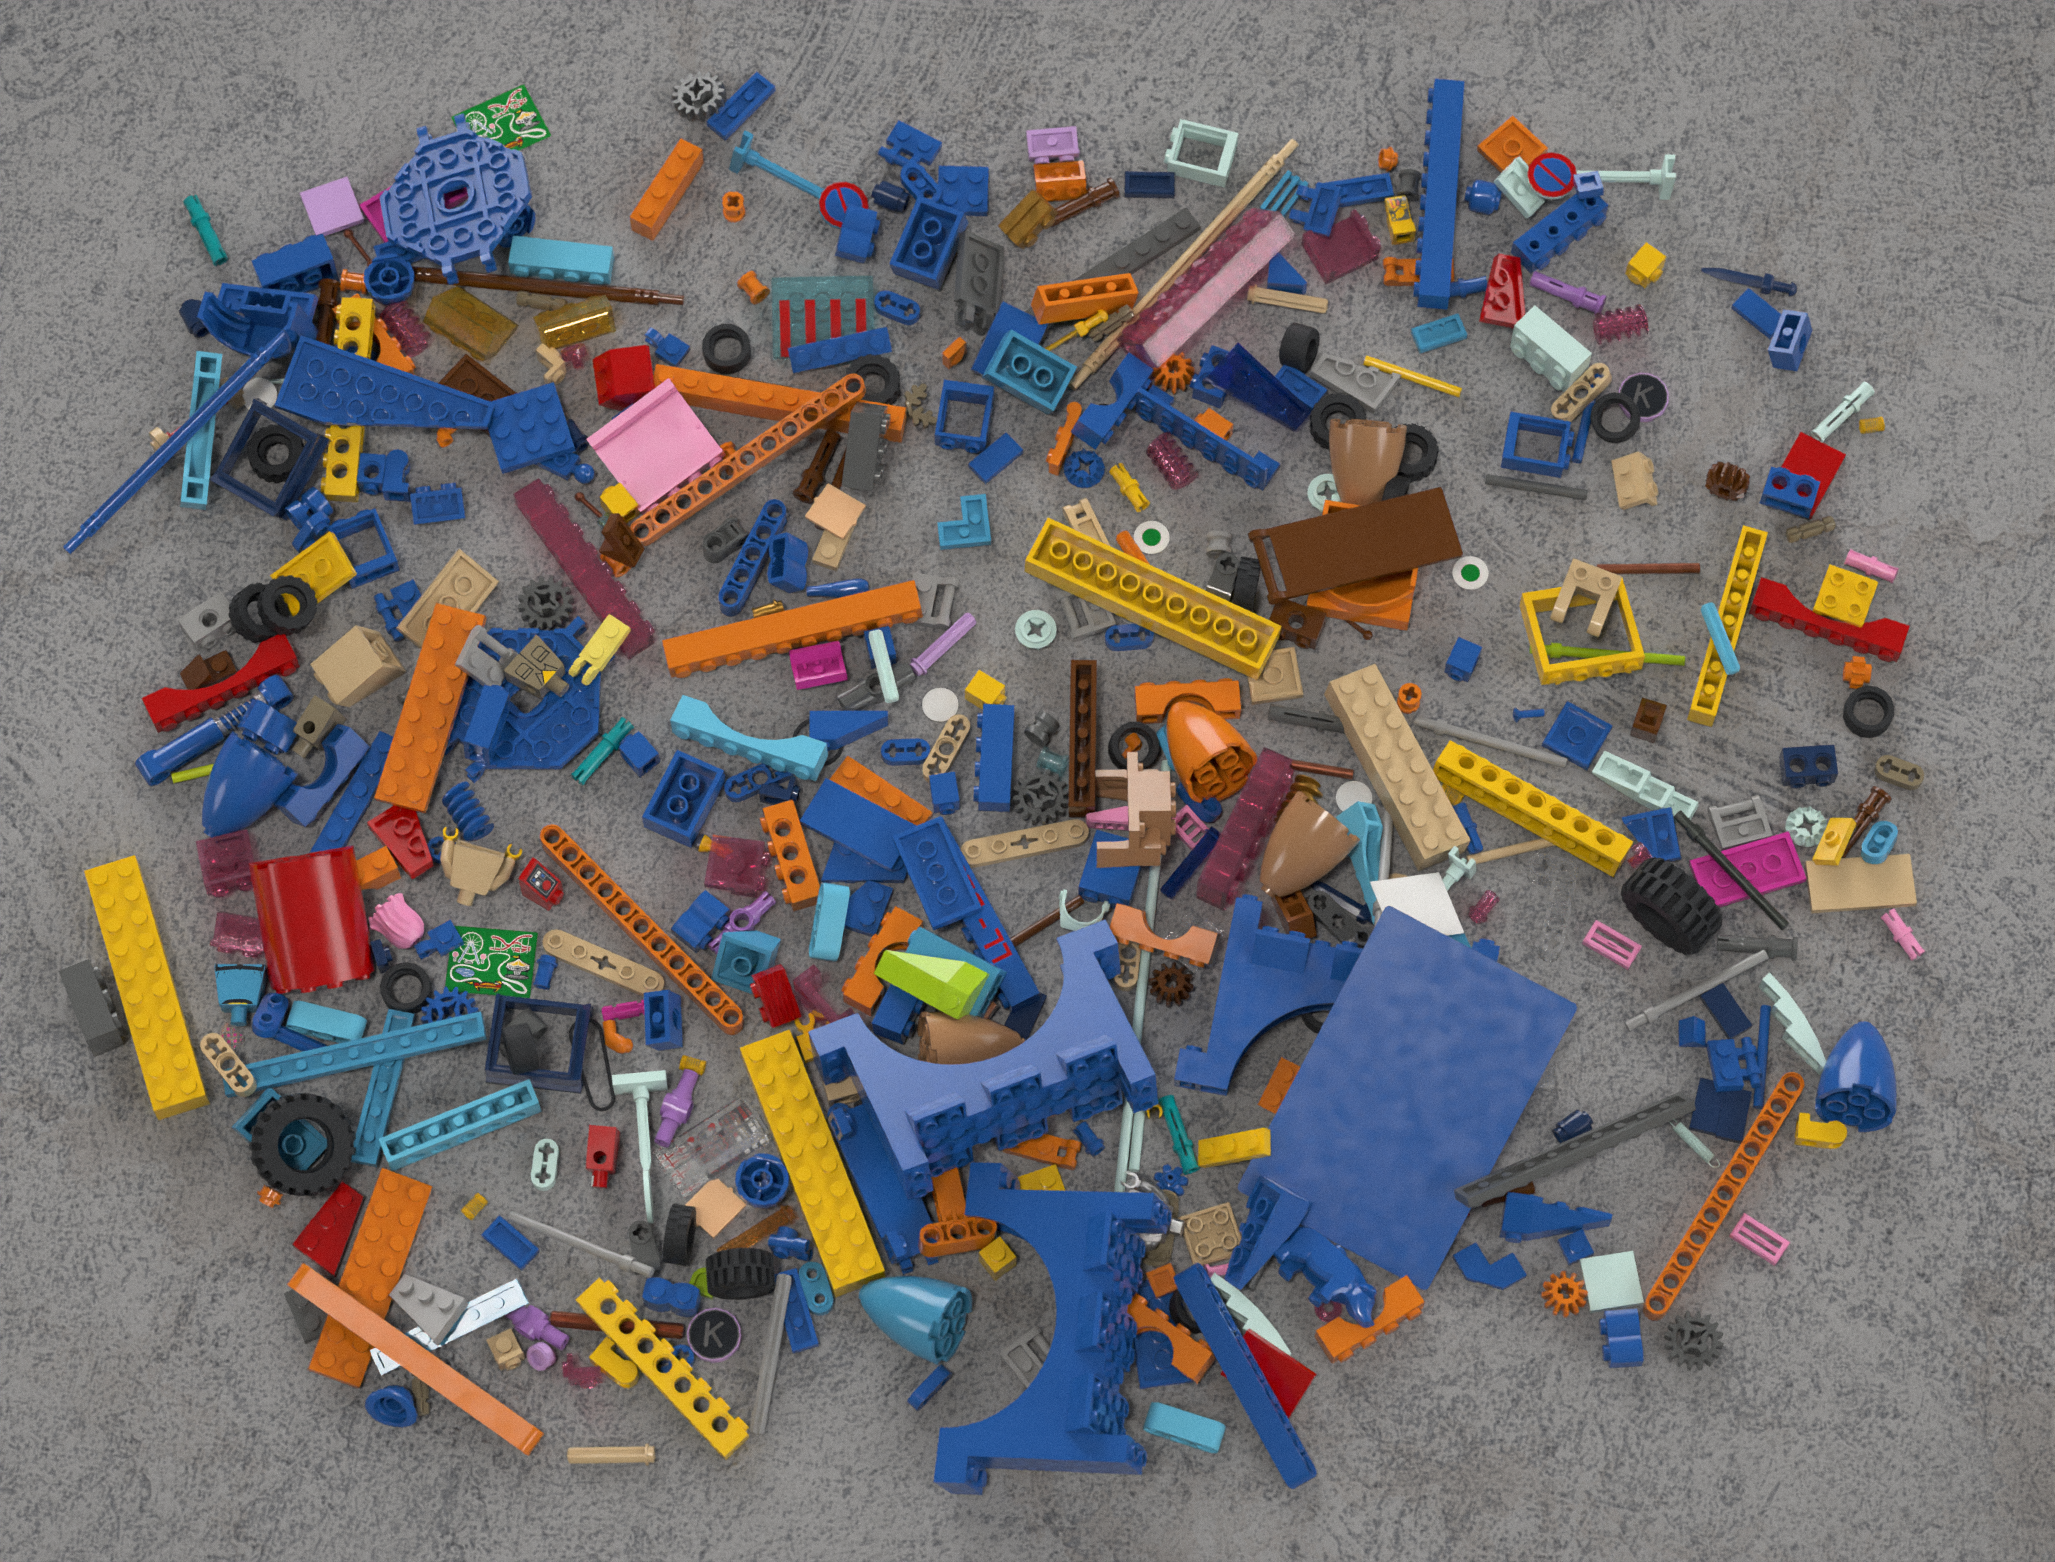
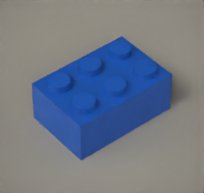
M918 197L889 263L893 274L940 290L958 249L959 233L965 231L968 225L965 213Z
M323 233L308 236L304 241L296 244H287L278 251L270 254L264 253L251 260L260 288L309 293L319 289L318 284L322 279L339 281L335 262Z
M677 750L642 816L644 828L691 848L726 782L724 770Z

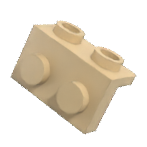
M1638 451L1611 460L1619 507L1625 510L1644 503H1648L1651 506L1657 505L1656 496H1658V488L1653 481L1654 465L1650 458Z

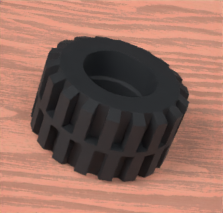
M733 1248L716 1252L705 1260L707 1292L711 1296L728 1300H742L760 1297L775 1289L773 1254L757 1248Z

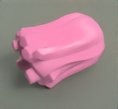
M402 893L395 894L394 896L390 895L387 898L388 902L376 905V913L369 917L370 930L382 933L398 949H409L421 940L424 934V923L421 917L405 903Z

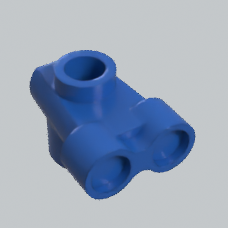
M780 1226L777 1233L771 1234L769 1237L768 1246L773 1251V1255L778 1258L787 1259L788 1256H792L799 1260L810 1262L813 1256V1247H810V1241L799 1238V1233L792 1228Z

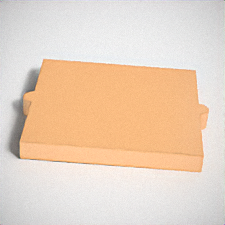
M828 483L819 497L814 498V504L805 515V518L843 540L852 526L857 525L856 520L866 508V505Z
M714 1175L687 1202L686 1206L696 1208V1227L700 1226L714 1239L746 1207V1204L733 1193L732 1187L728 1188Z

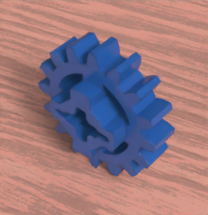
M444 987L443 994L435 990L434 999L426 998L429 1006L421 1008L422 1013L425 1014V1016L421 1017L422 1024L433 1022L434 1012L439 1016L436 1021L446 1019V1014L452 1015L454 1013L455 1017L462 1016L464 1007H466L468 1014L479 1012L477 1007H474L476 1005L475 999H468L469 994L467 991L460 995L458 987H455L453 992H449L448 988Z

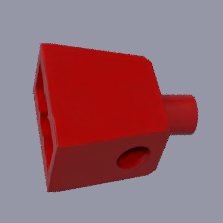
M589 1125L586 1170L592 1173L591 1187L607 1189L608 1174H616L621 1134L616 1127ZM600 1156H606V1161L603 1164L597 1163Z

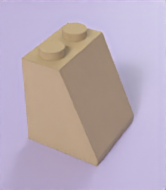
M357 625L311 663L315 670V678L319 683L325 685L329 691L327 693L329 699L335 705L351 707L406 673V670L379 631Z

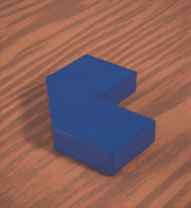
M1476 1242L1452 1256L1467 1281L1490 1285L1496 1289L1504 1290L1527 1276L1514 1253L1490 1265Z

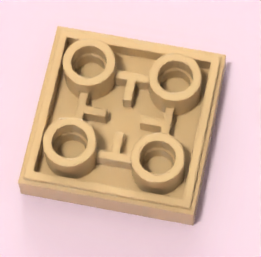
M1229 1202L1178 1217V1219L1185 1221L1183 1237L1193 1265L1200 1263L1204 1267V1264L1211 1265L1231 1258L1233 1249L1240 1244L1241 1236Z

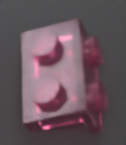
M222 911L217 912L214 938L210 940V946L217 947L216 950L219 952L232 953V950L243 951L242 955L258 957V954L264 953L258 918Z

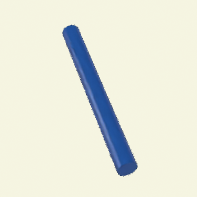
M1597 373L1595 374V378H1601V375ZM1596 398L1583 410L1572 457L1574 463H1582L1591 423V410Z
M1761 1005L1756 1062L1757 1066L1761 1068L1762 1077L1760 1080L1762 1085L1759 1088H1754L1753 1108L1763 1109L1771 1016V1006Z

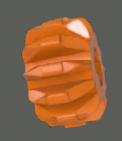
M1173 349L1170 351L1169 356L1162 352L1160 359H1155L1153 362L1155 368H1153L1154 370L1151 375L1155 377V385H1162L1161 390L1164 392L1171 388V392L1174 395L1176 388L1184 392L1186 384H1191L1195 368L1191 366V358L1184 359L1185 354L1183 351L1178 356L1175 355Z
M1561 1271L1560 1279L1557 1275L1552 1274L1550 1276L1551 1282L1545 1281L1543 1284L1546 1291L1541 1293V1298L1547 1299L1544 1307L1547 1309L1553 1306L1552 1314L1555 1316L1559 1310L1562 1311L1564 1318L1568 1317L1569 1310L1574 1315H1577L1579 1312L1578 1307H1584L1586 1304L1583 1298L1587 1297L1588 1291L1581 1289L1585 1282L1583 1280L1575 1282V1273H1572L1570 1278H1567L1566 1272ZM1561 1290H1565V1293L1569 1295L1567 1299L1563 1297V1294H1560Z

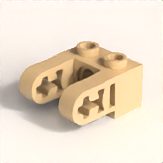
M1573 558L1550 619L1563 623L1573 595L1585 596L1595 600L1597 604L1586 633L1599 637L1618 591L1622 576Z

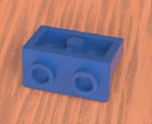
M455 482L440 484L441 489L431 490L430 486L415 487V492L410 493L414 525L466 518L462 486L456 487Z

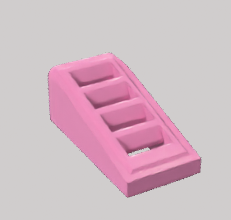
M1188 805L1182 807L1176 813L1175 818H1171L1176 821V836L1202 861L1222 844ZM1186 817L1188 821L1180 827L1177 823ZM1194 824L1196 828L1187 835L1184 831ZM1201 831L1204 835L1194 843L1191 839ZM1209 839L1211 843L1201 851L1199 846Z
M1128 806L1087 813L1086 825L1088 828L1129 831Z

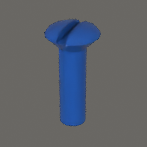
M1516 707L1513 709V719L1516 723L1520 718L1544 717L1545 715L1544 709L1519 711Z

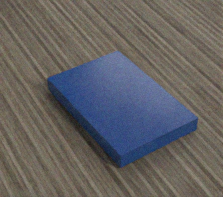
M1004 301L1001 302L970 370L983 376L1004 334L1011 329L1039 345L1048 323L1039 325L1036 317Z

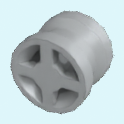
M1217 530L1207 534L1209 546L1206 548V555L1208 557L1218 559L1224 553H1231L1232 549L1229 547V544L1232 542L1231 533Z

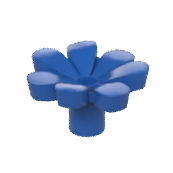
M1164 1165L1162 1167L1163 1173L1156 1172L1153 1179L1159 1182L1157 1185L1160 1189L1171 1190L1177 1196H1182L1184 1190L1181 1186H1187L1189 1183L1187 1177L1181 1176L1183 1169L1177 1166L1172 1170L1170 1165Z

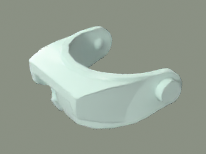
M1063 889V891H1060L1061 928L1072 931L1079 930L1100 922L1104 913L1109 911V901H1104L1101 914L1091 922H1079L1073 919L1066 910L1065 898L1067 897V890Z

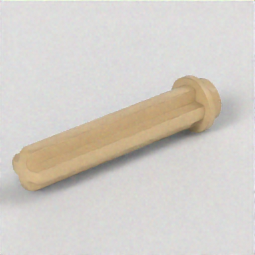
M1258 284L1249 286L1247 301H1252V304L1258 302L1323 314L1327 311L1328 300L1325 298L1257 287Z
M646 1443L643 1447L568 1448L567 1460L571 1464L645 1463L649 1465V1463L655 1462V1447L649 1446V1443Z

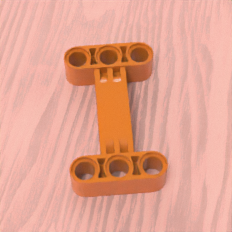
M958 1168L948 1170L938 1177H931L932 1195L939 1223L928 1224L921 1229L918 1243L920 1253L926 1257H938L983 1249L993 1242L997 1230L995 1221L965 1215L966 1203ZM985 1229L988 1230L990 1233L987 1235L980 1234L978 1230ZM961 1234L963 1238L955 1239L951 1235ZM927 1238H933V1239H935L937 1242H936V1243H928V1242L925 1241V1239H927Z

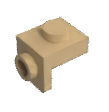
M542 343L536 349L538 361L549 370L543 376L544 383L546 385L554 382L557 385L566 375L565 362L561 359L562 357L553 347L549 349Z

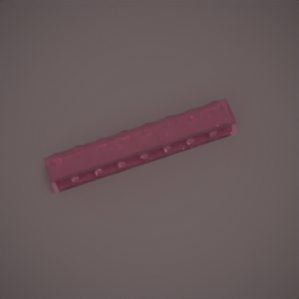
M538 478L513 494L515 505L601 623L610 614L630 627L631 632L619 647L627 659L633 658L653 645V634L655 631L648 620L643 621L639 616L641 612L633 600L628 601L625 597L626 591L619 581L614 582L610 576L612 572L605 561L600 562L596 557L598 553L590 541L586 543L582 538L584 534L576 522L572 524L568 519L569 512L562 503L557 504L554 499L555 493L549 484L544 485Z

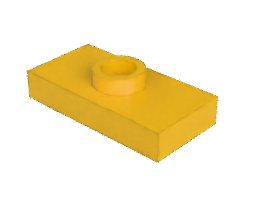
M1830 818L1812 858L1816 865H1839L1856 826L1853 818Z

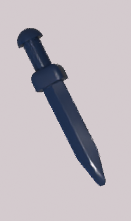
M1724 268L1701 269L1703 273L1720 280L1761 288L1762 294H1770L1773 290L1787 293L1790 297L1794 296L1797 292V285L1794 282L1789 284L1775 281L1774 276L1765 273L1764 277Z
M1315 881L1309 885L1315 891H1324L1329 894L1343 909L1357 916L1356 921L1360 924H1367L1369 922L1373 925L1367 903L1363 906L1320 881Z

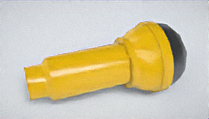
M698 835L694 840V847L699 852L709 851L724 858L732 857V850L712 842L707 835Z

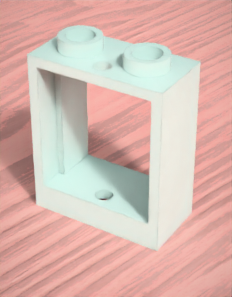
M1180 119L1178 128L1173 127L1170 138V142H1174L1172 149H1167L1164 163L1168 164L1167 172H1175V176L1225 188L1238 144V133ZM1184 137L1224 147L1218 170L1177 161Z

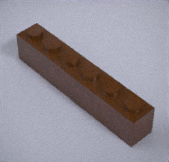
M1071 660L1069 817H1086L1087 813L1095 812L1097 660Z

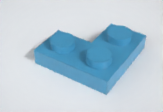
M986 494L960 496L962 520L937 522L940 550L991 545Z

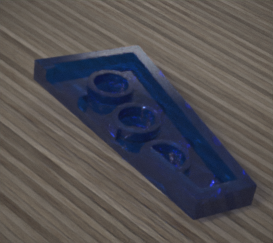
M1238 342L1204 379L1209 384L1292 431H1295L1311 413V410Z

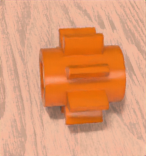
M1852 656L1851 662L1844 663L1843 681H1848L1849 688L1854 689L1862 687L1864 683H1870L1871 664H1866L1865 657Z

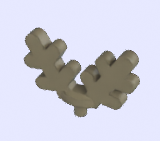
M921 384L919 387L912 385L911 391L913 394L911 395L909 391H906L904 394L906 399L904 404L908 417L912 418L914 426H918L919 421L922 422L925 429L929 425L936 426L937 418L932 416L933 412L929 410L924 414L923 407H920L921 400H925L927 397L925 393L927 385ZM912 406H915V407H918V408H917L916 410H913V409H912Z

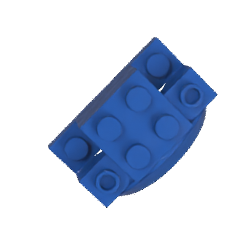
M222 283L218 299L213 292L204 293L197 317L216 340L228 348L247 356H252L261 346L265 347L283 330L287 340L272 354L273 357L271 358L277 359L292 355L295 352L301 335L316 340L318 330L312 323V319L319 299L315 294Z

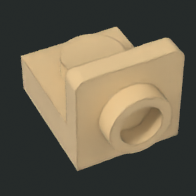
M511 1328L486 1340L500 1371L515 1369L525 1359Z

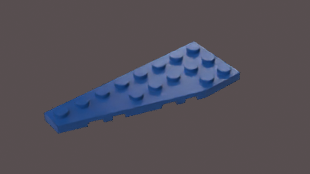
M301 335L275 402V408L323 425L487 429L495 403Z

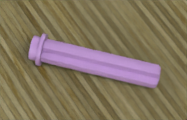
M965 613L917 658H912L909 665L913 673L917 676L925 675L927 669L976 625L975 618L971 614Z

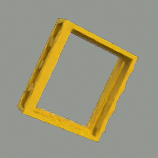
M1623 578L1614 601L1617 600L1631 652L1549 664L1536 617L1538 612L1553 610L1562 587L1522 593L1519 607L1541 685L1553 683L1558 685L1565 681H1584L1591 677H1609L1616 673H1631L1635 670H1642L1645 655ZM1579 594L1577 596L1573 595L1569 608L1596 604V601Z

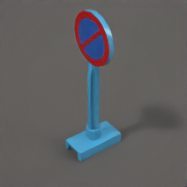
M746 130L742 135L740 147H735L729 166L730 171L738 174L745 163L752 167L756 166L818 198L819 213L823 220L831 227L841 230L848 204L865 209L869 208L866 195L855 184L835 182L823 189L761 157L760 153L750 149L754 135Z

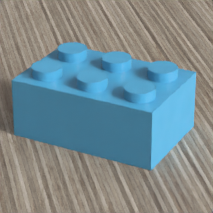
M1011 329L1004 334L982 378L1048 415L1055 410L1077 367Z

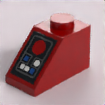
M532 857L518 878L521 892L524 897L549 911L553 905L557 906L564 895V892H562V882L537 859Z

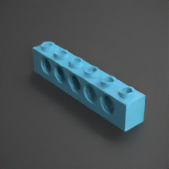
M530 1079L379 1138V1142L391 1171H394L542 1111Z

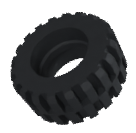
M1652 857L1645 860L1621 888V899L1626 904L1627 910L1633 914L1635 920L1639 921L1642 927L1649 931L1654 938L1663 942L1665 946L1673 948L1678 953H1683L1684 955L1698 953L1722 926L1723 916L1720 913L1721 910L1715 904L1712 896H1709L1707 890L1700 886L1692 876L1686 874L1683 869L1674 866L1670 861L1666 862L1663 858Z
M295 1093L282 1096L275 1102L272 1101L266 1106L267 1109L264 1112L259 1113L256 1118L258 1121L255 1126H252L250 1132L252 1140L249 1142V1150L252 1151L253 1157H251V1161L256 1166L257 1173L268 1182V1185L283 1193L294 1196H314L320 1192L332 1189L335 1183H340L343 1180L346 1170H350L353 1164L351 1158L356 1153V1147H354L356 1136L355 1131H352L350 1126L352 1123L349 1117L344 1115L342 1108L325 1097L315 1094ZM299 1119L314 1121L324 1130L327 1137V1150L322 1161L315 1167L307 1170L291 1168L281 1159L278 1152V1139L281 1131L286 1125Z

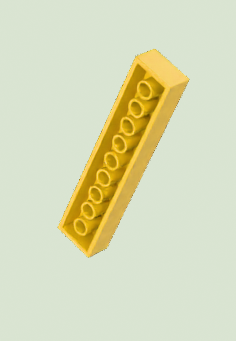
M1049 517L1025 560L1024 572L1255 680H1258L1280 636L1282 626Z
M133 855L85 870L84 873L150 1101L157 1119H165L209 1105L210 1102L141 867L136 856Z
M790 1029L740 1047L742 1061L781 1161L788 1172L790 1184L834 1297L836 1298L860 1289L870 1281L885 1278L884 1267Z

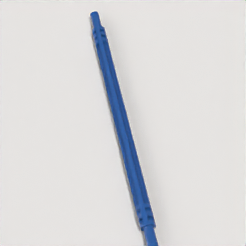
M281 330L265 347L261 346L80 526L81 530L64 546L68 553L71 554L88 536L91 538L273 357L272 354L287 340L284 331Z

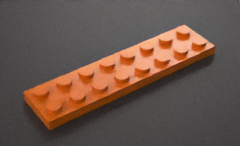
M439 603L435 604L374 797L376 801L426 813L469 675L456 667L455 663L472 629L476 625H481L484 628L487 620L485 615Z
M385 1168L380 1170L338 1288L382 1319H385L392 1300L389 1294L399 1281L433 1187ZM328 1314L307 1370L359 1389L371 1358L370 1350L374 1349V1346Z

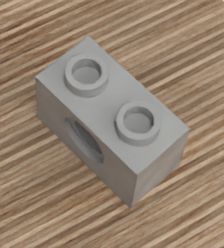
M221 591L177 619L181 630L197 652L202 649L211 648L219 638L236 631L232 627L231 619L228 615L230 603ZM209 621H217L212 627L205 626Z

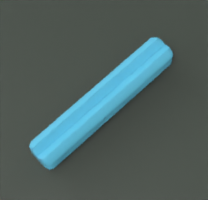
M1713 602L1704 604L1701 612L1727 675L1739 672L1740 665L1716 606Z

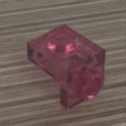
M567 1353V1361L562 1362L563 1378H568L570 1386L580 1385L581 1388H594L598 1383H603L600 1366L575 1368L573 1354Z

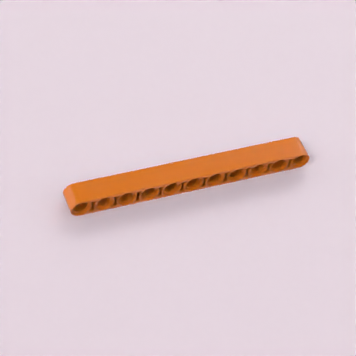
M858 374L846 375L631 524L630 529L636 536L639 528H648V535L644 538H638L643 546L652 544L860 401L866 393L863 378ZM852 382H857L861 385L860 389L855 393L847 390L848 385ZM830 397H837L840 400L839 404L835 407L827 406L826 401ZM810 411L818 413V418L813 422L805 420L806 414ZM795 426L797 432L793 436H786L784 434L785 428ZM768 440L776 442L775 448L771 451L763 449V444ZM753 455L755 460L751 465L742 464L744 456ZM726 469L734 471L733 477L729 480L721 478V473ZM703 484L712 485V491L709 494L703 495L699 492ZM681 499H690L691 505L687 509L679 508L678 504ZM661 513L670 514V519L667 523L661 524L657 522V518Z
M550 824L543 827L540 832V840L544 851L727 1035L740 1033L744 1026L741 1009L559 826ZM551 836L559 837V840L555 843L546 842ZM568 854H575L577 856L573 861L564 860V857ZM590 871L595 874L591 879L582 878L585 872ZM606 889L612 891V894L608 897H601L599 895L601 891ZM623 907L630 909V912L626 915H619L617 913ZM640 925L648 927V930L644 933H637L635 931ZM658 943L666 945V948L662 951L653 950V947ZM676 961L684 963L681 969L671 968L672 963ZM692 980L702 981V984L697 988L689 986ZM715 997L720 1000L716 1006L707 1004L710 998ZM729 1016H736L738 1021L734 1024H727L725 1019Z
M1788 1072L1780 1079L1652 1287L1643 1305V1313L1649 1320L1658 1321L1666 1315L1797 1102L1804 1088V1080L1798 1073ZM1784 1084H1794L1797 1088V1091H1788L1785 1088ZM1771 1105H1780L1783 1108L1784 1112H1774L1771 1108ZM1758 1127H1767L1770 1130V1134H1761L1758 1131ZM1753 1148L1757 1152V1156H1748L1744 1149ZM1731 1170H1740L1744 1177L1740 1179L1732 1176ZM1717 1192H1727L1730 1195V1199H1720ZM1704 1214H1714L1717 1218V1221L1708 1222L1705 1219ZM1699 1235L1704 1243L1695 1244L1690 1236ZM1686 1257L1690 1265L1681 1266L1677 1262V1258ZM1672 1279L1677 1287L1673 1289L1667 1288L1663 1280ZM1650 1302H1660L1663 1309L1660 1311L1653 1310L1650 1307Z
M305 1263L301 1264L287 1285L527 1456L530 1455L544 1435L539 1429Z

